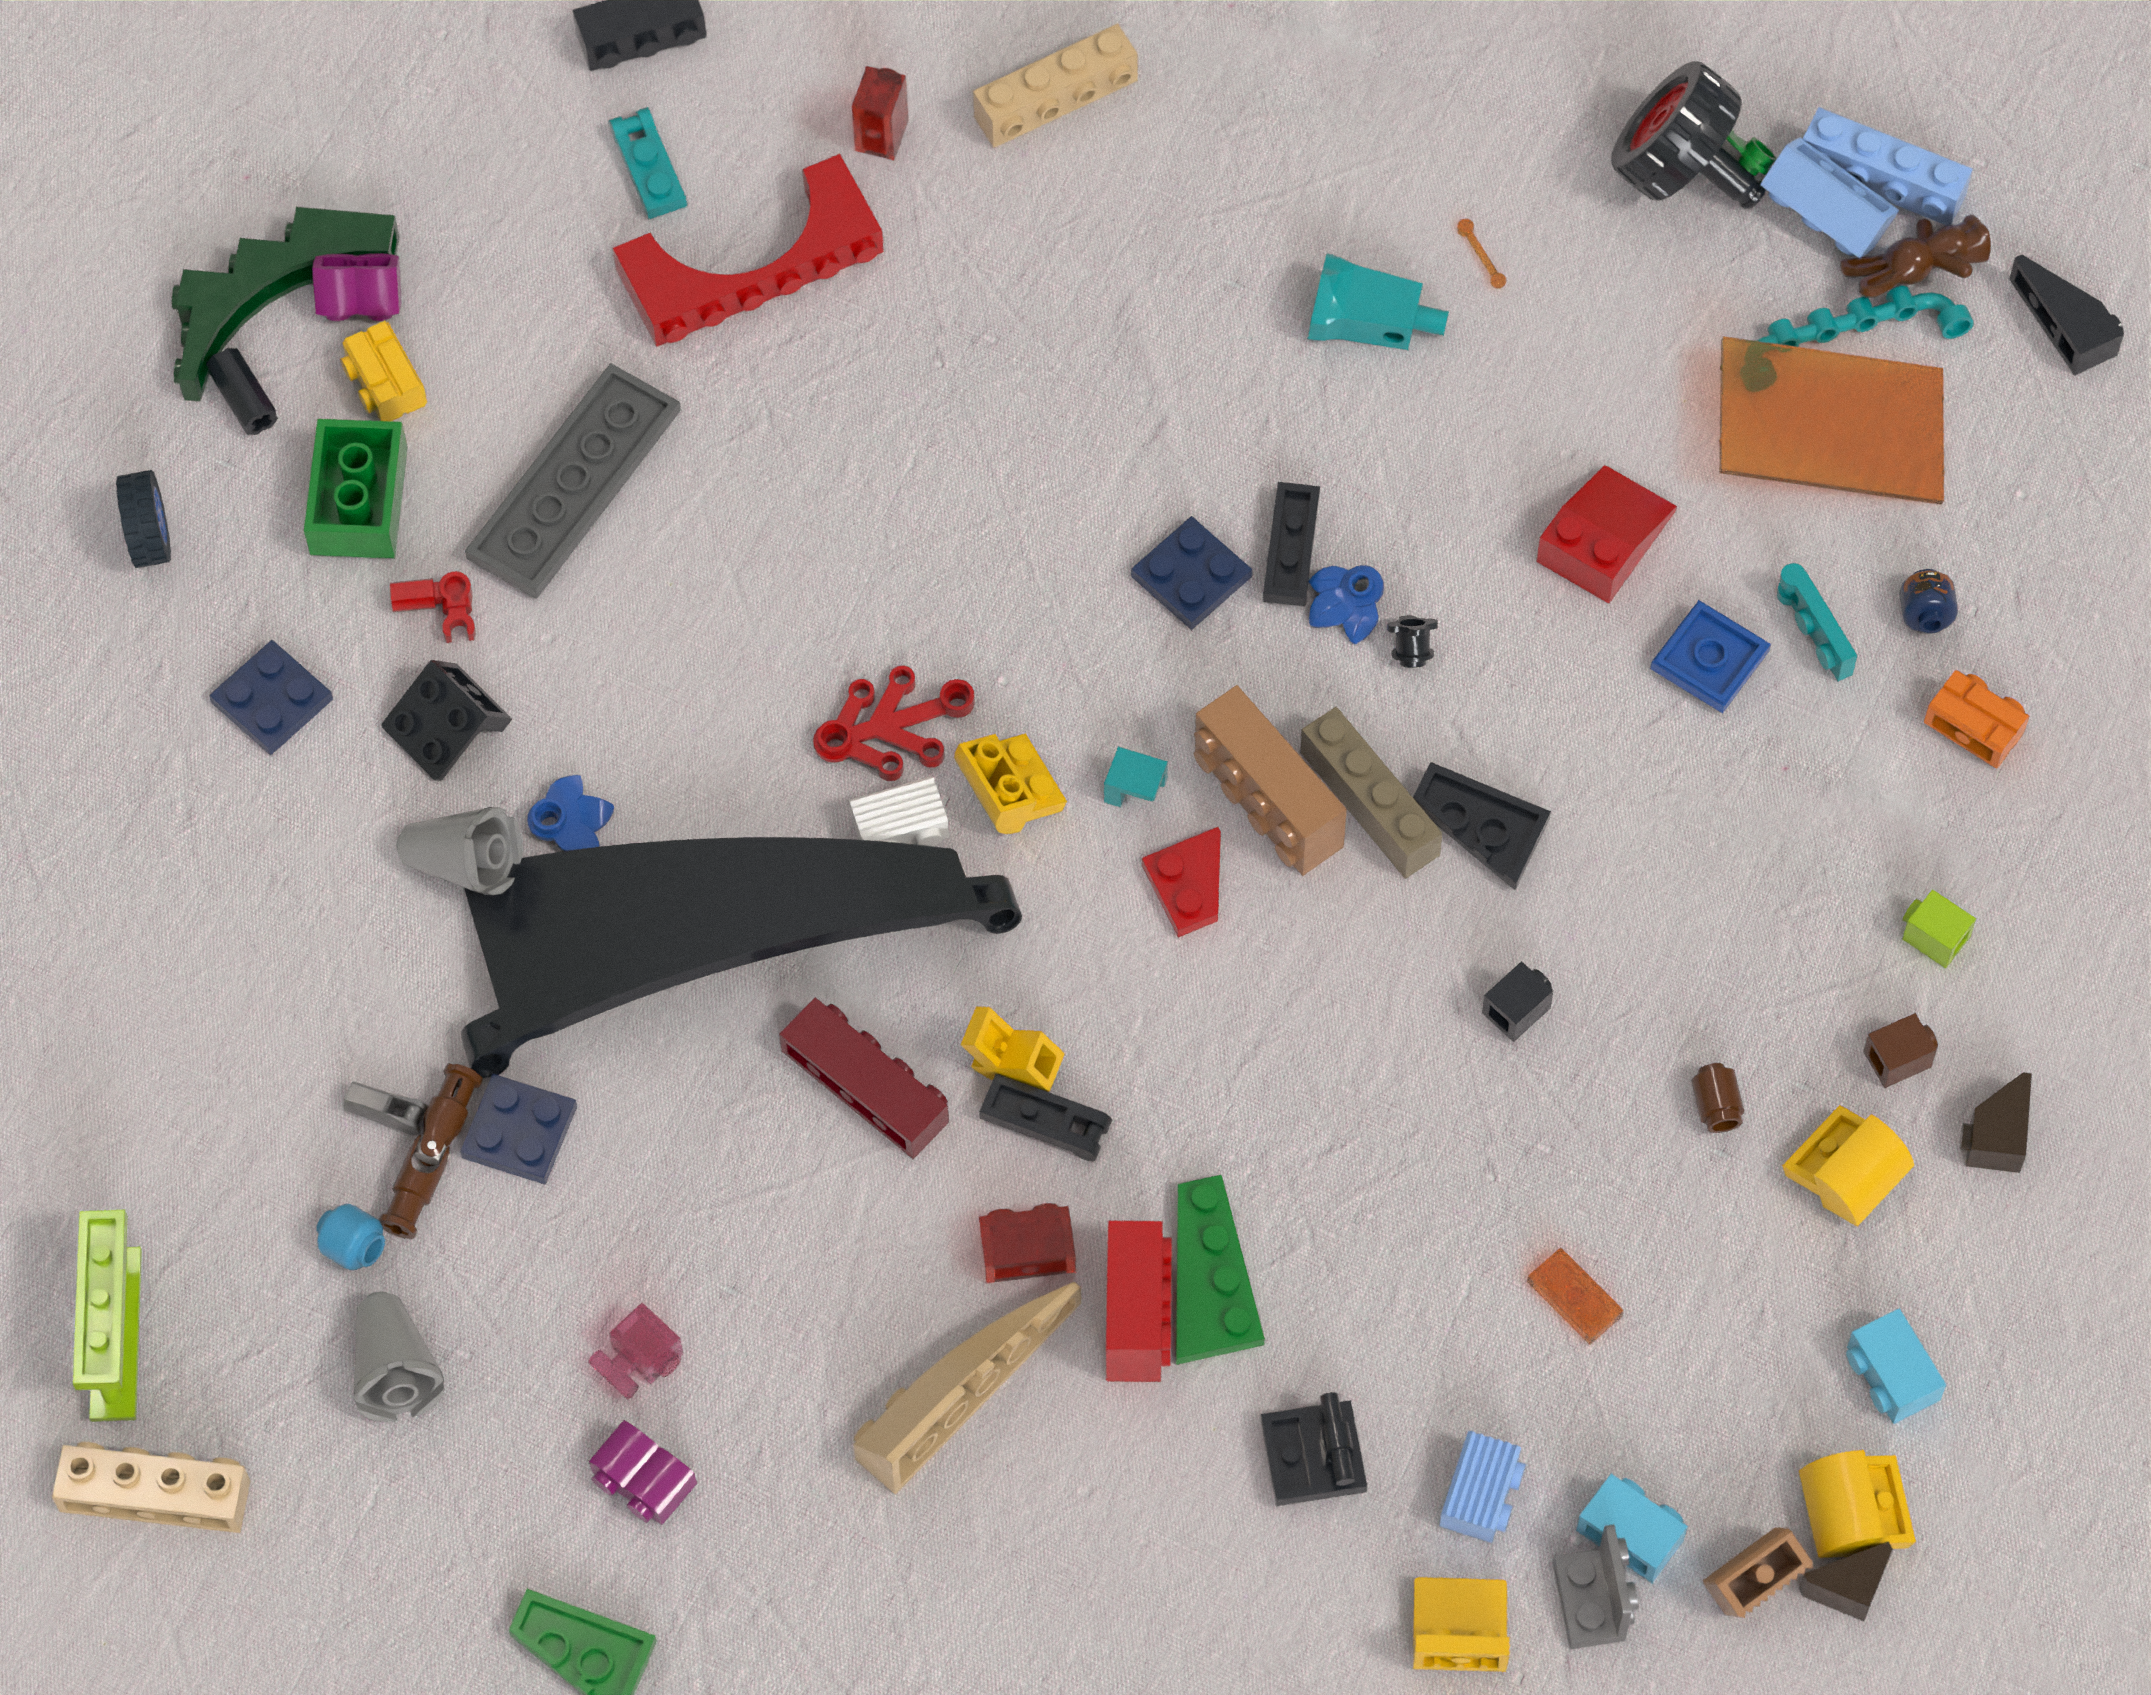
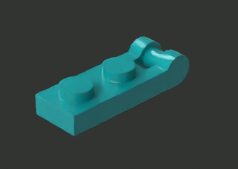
M649 108L639 109L636 111L635 116L622 119L621 116L610 119L609 126L648 219L688 207L687 198L656 129ZM642 131L643 138L634 141L630 140L628 135Z
M1797 563L1785 565L1781 570L1780 583L1777 588L1778 600L1784 605L1792 606L1794 609L1797 626L1805 636L1810 635L1816 645V655L1825 670L1830 669L1837 681L1852 676L1858 656L1806 570Z

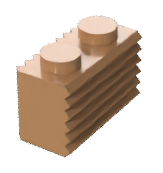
M1775 1527L1702 1580V1582L1724 1615L1745 1618L1746 1612H1753V1606L1760 1607L1761 1601L1768 1600V1595L1775 1596L1776 1590L1782 1591L1783 1585H1790V1579L1797 1580L1798 1574L1805 1573V1568L1812 1569L1813 1562L1789 1528Z

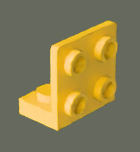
M1415 1578L1413 1669L1506 1672L1510 1656V1637H1507V1582L1502 1579Z

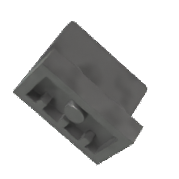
M1613 1524L1604 1526L1600 1549L1555 1555L1553 1558L1570 1649L1625 1641L1629 1625L1635 1623L1634 1610H1638L1636 1587L1634 1582L1626 1583L1625 1566L1629 1565L1628 1548L1624 1537L1617 1538L1615 1525Z

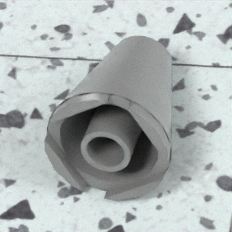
M487 807L410 823L404 827L398 836L396 847L401 861L408 867L483 895H497L505 892L515 879L507 878L513 864L521 863L522 836L517 821L514 817H507L504 813L505 809Z
M374 1292L368 1295L357 1307L354 1401L360 1414L374 1421L395 1422L397 1421L396 1414L411 1411L412 1418L419 1416L434 1407L443 1397L445 1391L443 1373L401 1299L387 1292Z

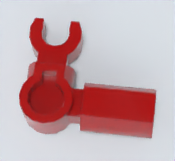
M452 571L445 574L440 582H434L433 578L390 582L393 612L436 608V604H442L443 613L447 616L442 625L446 642L452 643L451 633L457 626H463L467 629L469 641L475 639V624L472 617L468 615L472 612L471 601L473 593L470 580L465 574Z

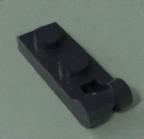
M997 1073L979 1111L980 1119L1071 1151L1077 1157L1087 1161L1096 1160L1101 1146L1098 1144L1101 1135L1107 1134L1113 1121L1109 1115L1102 1111ZM1074 1122L1086 1127L1083 1135L1071 1132Z

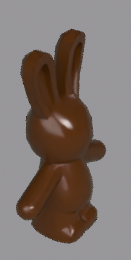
M1973 214L1965 216L1963 222L1958 225L1943 226L1934 233L1931 221L1920 219L1916 224L1917 238L1908 237L1898 240L1882 254L1844 259L1840 263V271L1845 277H1864L1859 283V292L1866 298L1877 297L1897 284L1907 286L1919 283L1929 275L1933 268H1940L1960 278H1968L1973 271L1971 263L1987 262L1990 257V233L1987 227Z

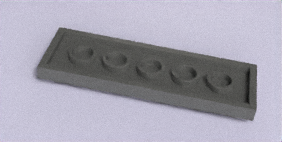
M610 363L465 550L466 558L537 599L681 411L680 401Z

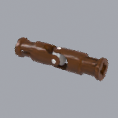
M451 1063L445 1066L443 1070L446 1076L438 1095L431 1098L424 1114L423 1137L421 1138L419 1134L409 1148L392 1187L395 1194L386 1214H382L378 1219L383 1229L394 1236L404 1239L415 1238L418 1232L415 1224L423 1206L430 1204L450 1156L449 1145L463 1128L469 1114L466 1107L474 1089L479 1088L483 1082L479 1074L466 1066ZM456 1088H459L456 1096L453 1097ZM414 1153L423 1165L429 1167L439 1165L438 1168L431 1173L419 1172L412 1165Z

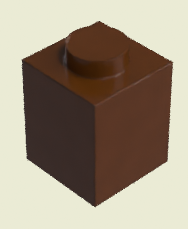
M1916 1013L1869 1033L1863 1052L1885 1089L1932 1068L1938 1043L1932 1029L1927 1024L1923 1026Z

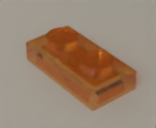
M1561 1247L1528 1275L1527 1283L1589 1345L1623 1317L1624 1310Z

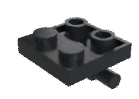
M1330 1392L1320 1396L1321 1405L1260 1414L1276 1506L1367 1492V1481L1351 1400L1340 1402L1338 1393Z

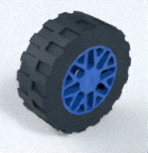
M152 470L117 476L118 507L124 538L132 564L135 568L170 562L171 547L168 524L155 473Z

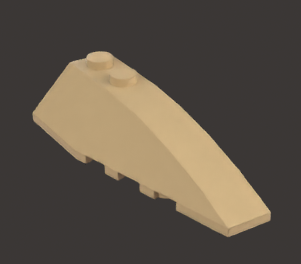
M1072 1282L1026 1303L989 1324L951 1350L921 1375L907 1390L904 1387L898 1389L888 1400L885 1406L887 1410L876 1422L872 1419L867 1421L854 1437L855 1443L853 1444L855 1460L896 1495L1081 1304V1287L1076 1282Z

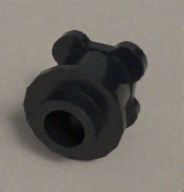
M1405 615L1400 616L1399 620L1387 623V631L1395 633L1396 648L1391 651L1392 658L1399 660L1400 665L1403 667L1417 668L1426 665V660L1434 657V650L1430 648V630L1438 628V620Z

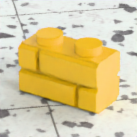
M380 322L367 328L366 332L360 331L344 339L342 344L345 357L340 358V362L349 381L351 382L356 379L359 381L362 389L358 390V395L368 414L375 411L380 421H393L402 417L404 413L409 414L426 405L427 398L424 385L389 322Z

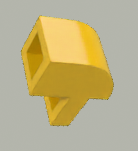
M983 1006L975 1007L960 1044L974 1057L971 1067L986 1078L993 1081L997 1073L1047 1092L1051 1090L1065 1055L1042 1031L1014 1030L992 1008Z

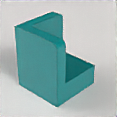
M1118 746L1104 782V803L1121 808L1126 794L1147 801H1154L1159 787H1165L1168 761Z

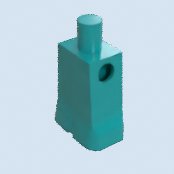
M1327 253L1319 281L1308 339L1319 341L1340 339L1408 350L1413 329L1444 336L1449 311L1419 305L1423 283L1358 266L1344 258Z

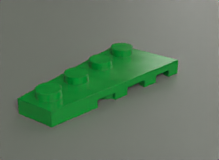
M1222 1174L1178 1184L1176 1365L1265 1345L1264 1333Z

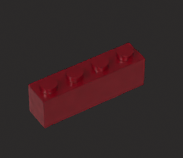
M815 997L779 1033L781 1052L914 1160L949 1123L948 1101L946 1097L935 1086L928 1084L925 1087L914 1078L913 1070L902 1059L895 1057L892 1060L882 1052L881 1045L870 1033L864 1030L860 1033L848 1024V1018L838 1007L831 1003L826 1006Z

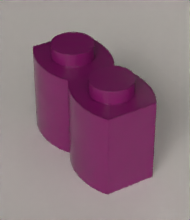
M327 254L315 256L312 267L315 314L326 316V319L331 321L347 320L351 315L355 314L365 315L374 321H384L400 313L402 296L399 256L391 254H367L360 256Z
M625 1420L621 1422L588 1461L594 1473V1476L591 1478L592 1481L610 1496L617 1492L629 1500L626 1505L628 1509L646 1523L652 1518L663 1525L697 1485L695 1473L670 1452L658 1446L646 1434Z

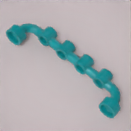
M1898 286L1887 293V303L1872 306L1869 298L1858 297L1847 305L1846 310L1848 314L1833 317L1829 308H1819L1808 315V325L1794 328L1791 321L1786 318L1774 321L1767 329L1769 335L1754 341L1746 349L1743 359L1744 367L1739 372V378L1747 393L1756 394L1769 389L1776 381V375L1770 362L1761 359L1764 354L1777 351L1779 354H1787L1794 351L1799 344L1813 340L1819 343H1826L1835 339L1839 333L1856 329L1858 332H1866L1873 329L1878 322L1895 318L1897 321H1906L1914 317L1918 311L1925 309H1934L1940 312L1936 322L1942 335L1947 339L1958 338L1968 333L1974 325V320L1967 306L1962 304L1955 305L1951 299L1943 294L1928 292L1912 296L1907 286Z

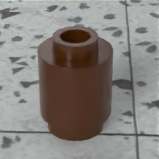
M1712 1063L1701 1067L1698 1070L1699 1074L1691 1080L1701 1122L1707 1125V1129L1711 1133H1723L1738 1128L1743 1123L1742 1115L1745 1110L1735 1070L1725 1067L1722 1063Z

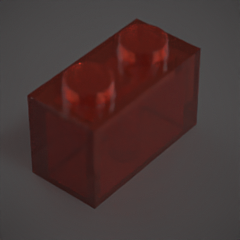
M866 66L851 106L855 151L894 161L909 122L906 75L899 74L890 68L878 69Z
M1044 1203L1028 1211L1014 1212L1011 1209H996L989 1212L987 1216H979L986 1283L1076 1273V1256L1069 1206L1059 1207L1054 1203Z

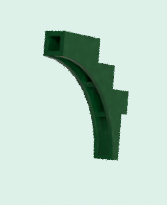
M296 207L293 222H287L285 242L240 238L237 254L231 253L228 273L183 269L180 285H174L171 302L172 309L178 311L182 325L181 346L184 347L182 359L177 358L175 361L173 377L174 383L180 385L184 400L201 402L209 377L207 362L214 354L223 351L224 347L247 321L270 303L297 288L313 283L312 267L315 256L327 254L354 256L367 254L396 255L400 236L395 215Z

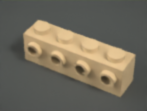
M1117 23L974 90V118L992 147H998L1138 81V53Z
M79 1442L77 1446H62L52 1498L59 1512L241 1533L251 1481L245 1467L241 1466L238 1461L229 1458L218 1457L214 1458L212 1462L195 1460L193 1456L180 1452L168 1453L167 1457L150 1455L148 1451L136 1447H125L120 1452L105 1450L103 1446L92 1442Z

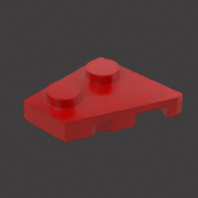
M1219 827L1210 829L1142 858V867L1178 938L1218 921L1221 831Z

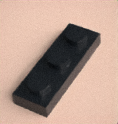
M1278 482L1263 602L1296 606L1306 605L1320 486Z

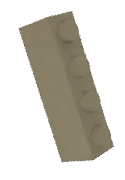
M1337 706L1301 729L1300 753L1405 879L1440 856L1443 833Z

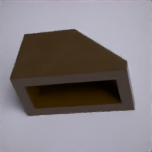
M2021 1073L1974 1109L1970 1124L1962 1123L1959 1148L1960 1150H1967L1966 1167L2020 1173L2027 1150L2032 1073Z

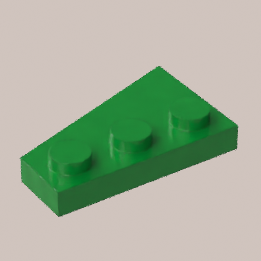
M526 1589L509 1628L512 1638L583 1695H634L657 1643L656 1636L530 1589Z

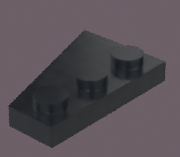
M1430 762L1413 796L1414 800L1440 829L1511 888L1516 890L1550 820L1551 811Z

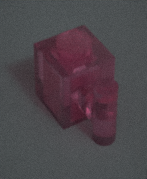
M641 1302L609 1333L612 1348L618 1355L611 1360L602 1350H597L589 1358L588 1363L626 1399H629L639 1389V1385L629 1377L634 1370L648 1383L652 1384L660 1375L665 1378L678 1367L683 1355L681 1339Z

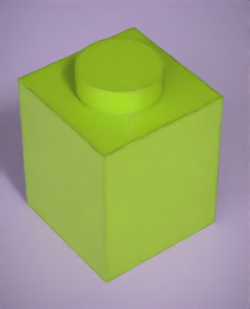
M1932 889L1923 902L1918 898L1915 899L1905 912L1902 920L1907 924L1902 940L1944 968H1947L1970 939L1977 918Z

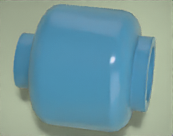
M346 1203L336 1207L334 1210H328L318 1221L316 1231L318 1233L317 1246L322 1255L345 1269L354 1271L363 1267H369L377 1261L385 1246L383 1226L377 1218L355 1205Z

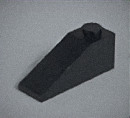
M2019 255L2015 257L2009 280L2074 376L2118 356L2124 330L2116 315H2110L2104 304L2098 299L2026 256Z

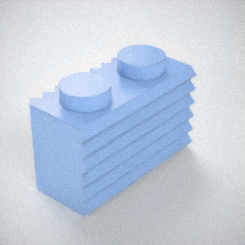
M1468 1431L1444 1503L1439 1527L1493 1543L1496 1530L1505 1532L1513 1508L1512 1505L1505 1502L1510 1488L1519 1490L1526 1468L1525 1463L1518 1462L1521 1447L1512 1445L1509 1442H1503L1500 1439H1493L1491 1436Z

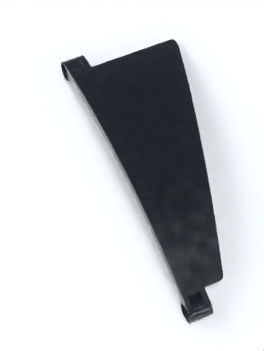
M739 837L630 843L524 857L521 859L520 864L512 865L507 878L515 879L512 885L502 894L483 895L464 888L499 1009L467 1024L461 1031V1038L470 1069L474 1070L482 1078H490L492 1074L499 1075L504 1072L509 1066L513 1052L529 1040L553 1034L631 1001L711 974L813 947L878 934L937 926L959 919L980 922L988 932L1001 934L1017 927L1022 920V913L1007 877L1003 875L966 877L957 852L954 849L856 839Z

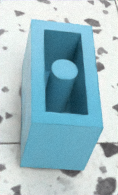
M1900 1308L1852 1331L1847 1346L1848 1350L1846 1351L1849 1364L1857 1375H1864L1871 1387L1869 1393L1875 1407L1882 1414L1886 1412L1893 1424L1941 1401L1946 1383Z
M1611 1473L1579 1515L1576 1531L1600 1547L1604 1526L1614 1524L1617 1538L1624 1537L1626 1540L1629 1555V1565L1627 1566L1653 1583L1684 1542L1688 1526L1683 1523V1518L1673 1508L1665 1504L1658 1506L1645 1497L1644 1490L1638 1484L1627 1478L1620 1480Z

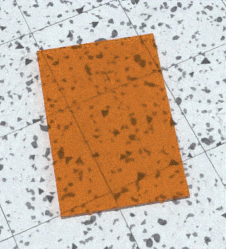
M1723 336L1721 339L1720 474L1942 505L1944 502L1945 475L1943 368Z

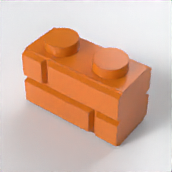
M1955 670L1943 688L1939 690L1930 702L1924 723L1997 769L2023 736L2030 716L2025 713L2023 706L2011 697H2004L2002 699L1988 690L1987 684L1980 677L1974 674L1964 675Z

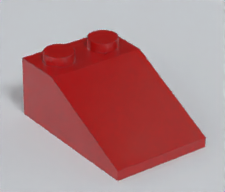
M1604 465L1561 507L1540 536L1537 563L1609 604L1676 512L1677 506Z

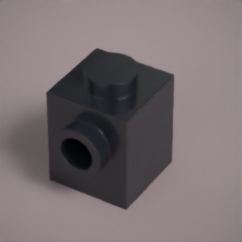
M1521 961L1484 995L1482 1014L1510 1040L1515 1042L1551 1009L1554 990L1548 978L1537 969L1531 970Z

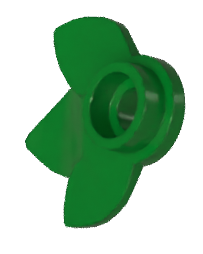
M1732 130L1726 139L1740 152L1741 156L1738 160L1741 165L1755 176L1759 172L1767 175L1777 160L1774 153L1757 138L1752 137L1747 142L1737 136Z

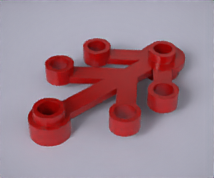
M897 666L890 672V683L871 719L854 725L861 709L870 707L875 700L873 684L866 679H857L849 686V697L838 718L823 723L816 730L813 737L815 752L820 758L828 762H842L847 758H852L878 769V774L883 780H898L904 772L902 757L893 751L882 753L862 743L877 738L919 755L921 764L926 767H937L942 764L945 757L942 742L936 738L925 739L904 730V728L946 714L954 718L968 715L975 705L973 687L961 679L950 680L942 686L939 698L895 712L903 695L911 693L916 685L914 671L908 666ZM900 676L910 679L908 683L903 685L895 682ZM858 690L869 692L868 696L864 698H858L854 695ZM954 699H962L965 701V704L953 706L950 702ZM833 739L843 742L838 747L828 746V743ZM930 748L939 751L934 757H928L924 754ZM888 762H894L898 765L892 771L883 768L884 764Z

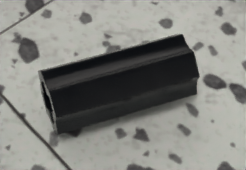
M226 348L224 351L214 354L206 364L209 368L208 372L246 434L258 435L260 432L271 428L278 420L276 409L238 348Z

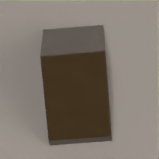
M1888 1541L1803 1574L1799 1590L1805 1598L1864 1622L1893 1549Z

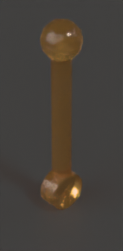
M1461 219L1457 225L1458 234L1462 237H1467L1491 276V285L1497 289L1504 287L1507 281L1506 276L1496 270L1473 233V222L1469 219Z

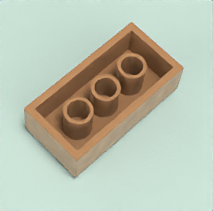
M1238 685L1196 713L1194 733V758L1204 772L1207 774L1212 772L1219 779L1221 789L1231 803L1234 805L1239 803L1248 813V820L1254 830L1261 836L1266 834L1275 844L1277 855L1286 866L1291 867L1293 865L1304 876L1344 847L1347 809Z

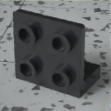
M430 660L382 722V728L434 780L441 781L479 732L484 730L503 732L512 718L457 663Z

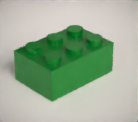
M317 419L304 524V534L310 555L395 559L408 450L402 422Z

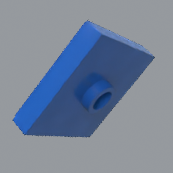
M1698 600L1652 660L1650 669L1723 714L1769 653L1771 644Z

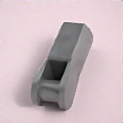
M355 1081L351 1083L343 1105L346 1112L383 1123L409 1135L419 1134L421 1128L418 1126V1123L428 1107L417 1099L391 1094ZM396 1107L405 1110L402 1117L393 1115Z

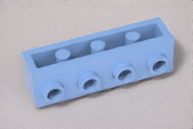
M1820 107L1803 137L1804 141L1887 202L1946 226L1953 223L1967 195L1972 168Z

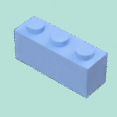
M1800 137L1785 146L1760 184L1769 191L1768 195L1775 203L1783 207H1791L1802 215L1801 219L1805 225L1815 231L1825 232L1835 240V245L1839 250L1849 256H1857L1858 258L1863 257L1875 248L1900 211Z

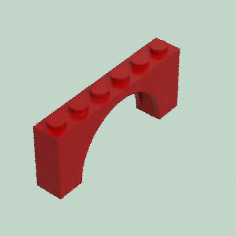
M841 154L802 169L804 191L810 204L806 226L796 243L784 255L762 268L738 274H714L696 270L670 256L657 243L651 232L612 248L616 271L656 347L665 343L678 342L689 333L703 327L719 325L727 317L744 310H755L765 301L782 294H793L808 283L818 279L831 278L844 268L856 263L869 262L878 254L884 252L882 229Z

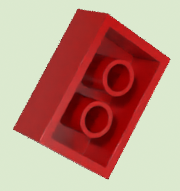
M1108 1220L1107 1382H1161V1367H1170L1172 1237H1163V1221Z

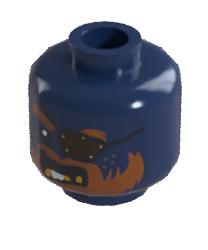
M1922 569L1913 573L1902 583L1899 592L1904 622L1910 629L1920 633L1934 634L1948 628L1956 620L1958 615L1954 582L1948 575L1934 569Z

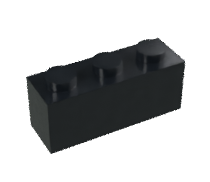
M604 0L572 10L576 35L589 71L600 68H612L624 61L638 57H650L659 51L676 46H688L700 39L707 38L704 13L699 0Z

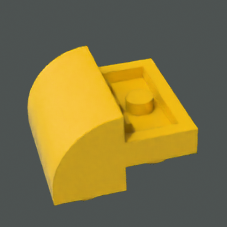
M1026 733L1004 740H999L996 734L960 743L955 751L954 759L995 828L1002 834L1021 832L1026 822L1062 812L1067 803L1066 798Z
M1839 1105L1782 1166L1786 1177L1819 1195L1824 1208L1858 1227L1915 1165L1906 1145L1883 1121L1872 1114L1865 1120Z
M1864 1450L1847 1451L1820 1458L1799 1470L1818 1558L1848 1557L1888 1541L1892 1549H1908L1916 1543L1896 1455L1866 1456Z

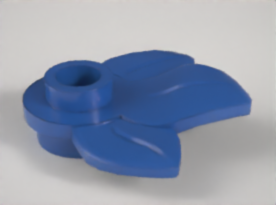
M1366 565L1356 566L1350 570L1339 566H1329L1319 570L1310 578V585L1319 593L1310 607L1309 623L1311 627L1326 628L1343 624L1352 644L1363 641L1375 628L1379 619L1376 603L1384 592V581L1380 573L1373 567ZM1359 580L1369 581V586L1366 590L1361 592L1355 590V584Z
M580 775L566 776L551 784L546 798L532 806L527 817L528 827L536 838L544 841H554L562 851L600 847L599 840L594 832H597L608 823L614 812V805L598 797L583 795V781ZM552 817L557 819V822L553 825L546 826L542 824L546 818Z

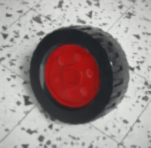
M1699 61L1686 63L1676 69L1646 97L1623 128L1611 154L1613 169L1630 185L1651 200L1660 201L1674 195L1699 173L1704 175L1731 199L1739 201L1743 209L1753 208L1766 192V189L1760 185L1762 180L1758 181L1755 175L1748 172L1738 160L1721 147L1732 131L1740 114L1742 106L1740 94L1719 74Z

